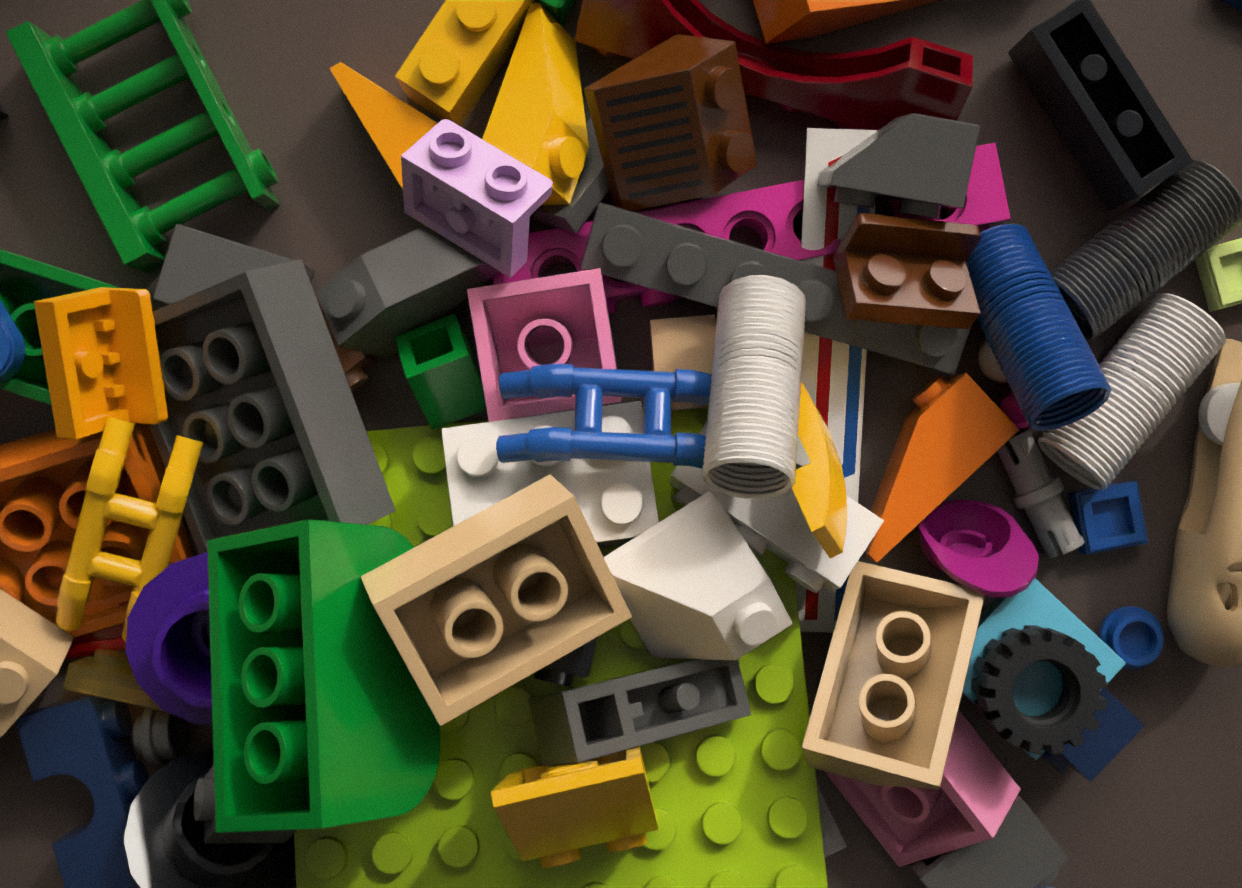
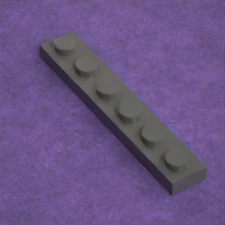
M601 202L597 204L580 265L581 269L592 270L601 268L602 275L718 307V296L722 288L735 279L750 275H768L782 278L796 285L805 294L806 316L804 332L954 375L971 327L969 329L846 319L837 272L834 270Z

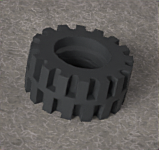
M1024 625L1022 630L1010 628L1003 631L1004 638L999 641L992 638L984 646L989 651L985 658L977 657L974 668L979 670L978 677L971 678V690L977 694L978 699L974 701L977 711L985 718L984 722L1000 737L1015 747H1020L1029 753L1041 755L1042 750H1046L1055 755L1065 753L1063 747L1065 744H1070L1076 748L1084 743L1085 739L1081 733L1086 728L1092 732L1096 731L1101 722L1093 717L1096 710L1106 712L1108 701L1100 696V689L1108 688L1106 676L1099 673L1096 669L1101 664L1095 655L1084 649L1086 646L1076 639L1056 630L1036 625ZM1036 661H1048L1061 673L1062 693L1058 702L1048 712L1039 716H1028L1022 713L1015 705L1013 700L1014 683L1018 674L1027 665Z

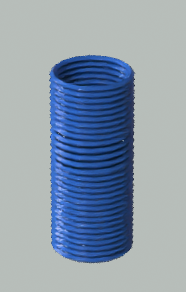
M1017 224L998 225L980 232L981 240L966 260L980 310V315L976 320L982 328L989 347L992 349V353L995 355L997 363L1000 365V369L1009 383L1008 385L1012 388L1011 391L1014 393V397L1017 399V403L1020 405L1019 408L1023 411L1022 413L1028 421V425L1032 429L1046 431L1061 428L1090 415L1108 400L1112 388L1073 318L1074 316L1060 294L1061 292L1057 288L1025 226Z

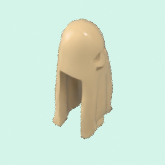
M1226 339V343L1215 356L1206 394L1214 387L1225 383H1240L1230 413L1223 445L1211 441L1202 431L1200 424L1198 425L1188 496L1179 520L1175 539L1174 561L1167 605L1168 625L1179 648L1188 656L1202 663L1217 667H1234L1242 664V342Z

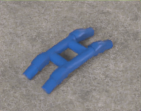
M546 364L532 366L529 370L501 373L499 388L501 396L505 400L533 396L541 399L572 397V395H575V431H572V428L550 427L531 429L529 433L499 436L496 442L498 459L501 463L535 460L536 462L570 461V459L673 463L676 466H691L703 469L706 436L695 433H675V435H671V399L673 402H687L705 406L710 401L712 374L683 369H675V372L579 368L573 367V364ZM603 396L644 398V434L602 432Z

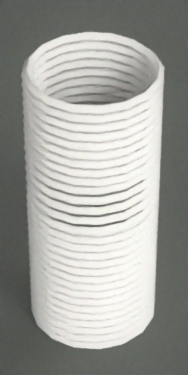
M750 275L733 280L722 288L718 296V317L716 319L714 360L712 362L710 401L708 403L709 414L707 415L708 426L706 428L702 476L709 486L723 494L744 499H764L779 496L789 491L796 483L795 465L797 463L796 451L799 431V401L801 400L800 389L802 382L801 369L806 299L805 294L796 285L782 278L768 275Z
M1169 293L1156 294L1121 339H1119L1117 345H1114L1112 350L1102 360L1103 362L1099 364L1112 388L1108 400L1099 409L1072 424L1043 432L1042 437L1038 438V445L1041 450L1061 469L1083 484L1097 490H1106L1108 488L1107 485L1112 483L1111 480L1116 478L1115 475L1120 473V470L1124 468V465L1128 463V460L1132 458V455L1136 453L1140 445L1145 443L1144 440L1149 438L1148 435L1153 433V430L1157 428V425L1172 409L1171 406L1177 403L1176 400L1182 397L1181 394H1184L1186 388H1189L1194 383L1193 381L1198 378L1226 343L1223 329L1208 313L1186 299Z

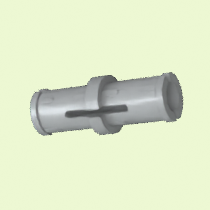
M1031 428L1020 429L1017 435L1010 438L997 451L1016 491L1012 496L1013 502L1017 509L1025 510L1043 547L1045 557H1057L1059 555L1057 550L1061 549L1064 555L1082 546L1085 541L1082 535L1079 534L1060 493L1064 490V486L1060 477L1051 476L1032 436Z

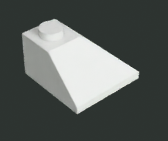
M711 490L604 557L631 613L630 621L653 658L737 660L793 624L769 576Z

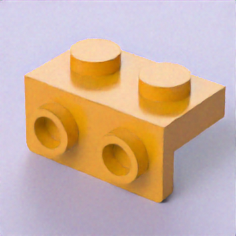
M100 287L34 301L58 438L79 439L104 430L107 417L132 423L152 425L167 421L168 412L155 332V319L152 312L150 294L146 289Z

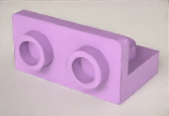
M448 119L441 120L401 155L404 213L511 278L527 262L530 216L551 196L552 180Z

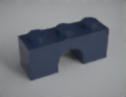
M108 686L51 703L20 716L15 722L33 781L54 775L73 776L88 787L93 797L94 814L91 822L75 827L52 844L65 888L137 887L129 876L122 839L129 806L149 779V774L144 763L141 760H136L129 737L132 732L131 714L127 704L122 699H118L115 686Z

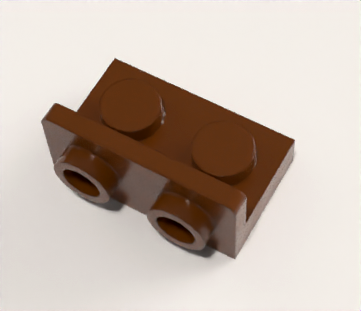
M860 213L856 215L833 255L846 319L969 329L980 315L966 265V260L981 240L978 226L879 214Z

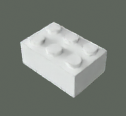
M641 401L603 406L602 432L644 434V417ZM575 410L442 428L453 526L550 474L575 496L599 548L624 545L659 523L650 462L592 459L546 462L529 460L501 463L499 461L496 451V442L499 436L529 433L531 429L550 427L572 428V431H575Z

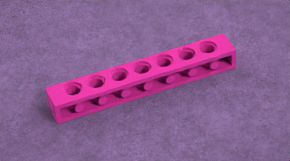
M996 142L976 146L964 207L946 208L943 220L898 213L900 200L876 196L875 206L886 216L977 225L979 232L1001 225L1010 219ZM804 180L635 212L728 240L732 230L738 227H749L755 230L761 237L762 250L800 261L834 254L842 239H834L831 244L819 250H807L801 247V241L796 237L793 230V220L795 217L803 215ZM593 221L585 222L577 233L560 228L529 233L528 245L530 248L528 249L527 262L511 278L502 272L497 273L492 277L493 285L541 278L545 269L554 263H566L573 267L576 272L585 271V269H581L580 265ZM602 275L609 315L617 313V302L641 298L642 307L648 308L680 300L679 296L627 281L618 282L606 275Z

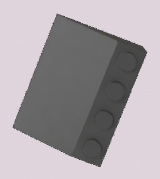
M302 259L245 271L153 311L168 419L155 425L149 424L165 468H167L176 435L204 442L183 511L199 554L208 552L207 540L307 519L368 525L396 511Z

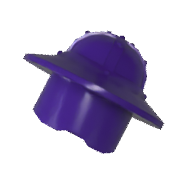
M208 552L171 563L143 587L127 618L126 655L137 684L162 710L190 723L213 725Z

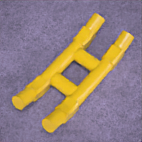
M107 417L99 447L96 450L91 466L76 533L59 591L56 623L61 629L67 631L76 630L81 627L94 577L134 586L122 631V638L126 642L127 618L143 587L168 567L204 442L176 435L156 503L118 494L115 492L118 488L135 424ZM108 519L149 529L141 561L100 551Z

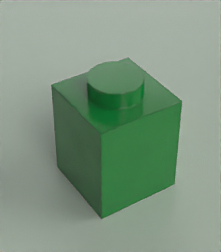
M455 313L394 336L406 379L432 430L487 409L481 373Z

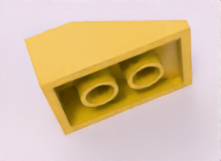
M640 746L580 763L551 766L540 764L511 771L490 792L493 807L521 860L526 861L539 858L542 868L574 862L581 858L579 848L606 842L608 852L636 848L648 842L646 832L658 830L656 813Z

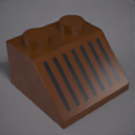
M676 34L584 88L614 207L635 211L714 195L757 166L735 41Z

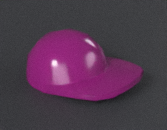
M966 499L944 501L918 524L917 531L923 555L937 569L970 590L989 597H1012L1026 590L1037 575L1039 555L1033 543L1015 519L1000 507L982 501Z

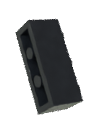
M1091 0L1074 1L1032 28L1008 52L1010 58L1108 211L1139 197L1193 162Z

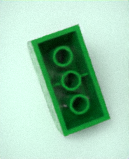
M307 519L207 540L216 833L322 829L394 817L411 811L426 796L434 781L439 763L440 726L377 614L361 579V576L414 548L399 532L384 526Z

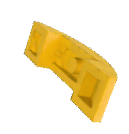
M801 382L798 437L811 463L795 471L796 483L792 486V490L811 532L831 559L843 553L847 527L846 486L842 465L829 429Z

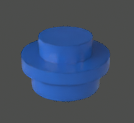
M1122 606L1109 612L1101 621L1097 634L1106 645L1126 662L1122 668L1128 670H1137L1150 665L1160 655L1164 644L1163 630L1157 618L1147 610L1135 606Z

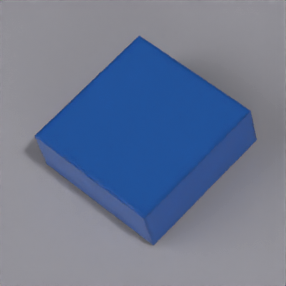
M1137 481L1113 483L1107 485L1108 488L1106 490L1087 488L1068 492L1073 522L1085 541L1082 546L1078 547L1079 553L1089 555L1149 543Z

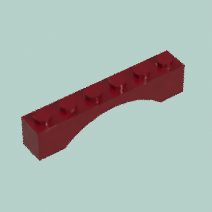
M583 0L574 39L576 42L591 46L596 52L604 56H625L632 59L637 58L676 34L735 41L744 93L772 101L777 107L788 112L799 113L805 111L832 119L834 123L844 129L880 130L895 118L913 113L957 121L973 87L974 55L915 37H909L879 48L848 53L805 52L770 43L766 44L763 40L743 33L711 13L698 0Z

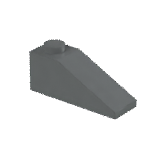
M423 226L360 255L318 290L316 296L338 346L390 359L398 353L394 336L441 319L468 297L467 289L481 287L500 271L427 226Z
M693 659L528 699L543 766L580 763L751 715L738 659Z

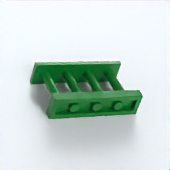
M140 0L65 39H62L59 35L49 36L29 20L6 31L5 33L124 265L145 273L163 265L166 255L160 243L166 240V232L174 229L176 224L182 225L247 191L252 200L268 211L280 205L271 189V186L279 183V180L270 161L261 148L254 151L250 148L184 19L185 16L192 13L187 0ZM160 21L162 22L177 54L94 96L88 92L82 93L73 73L80 70L78 63ZM188 78L191 79L206 111L124 153H121L118 149L111 150L102 132L103 129L108 127V119ZM218 134L220 135L235 168L153 210H150L147 206L141 208L131 189V186L137 184L136 176Z

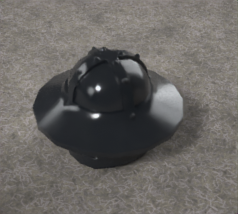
M212 749L179 756L149 777L129 806L122 842L129 876L138 888H285L296 869L294 834L286 843L204 844V821H196L194 818V793L198 779L205 778L214 764Z

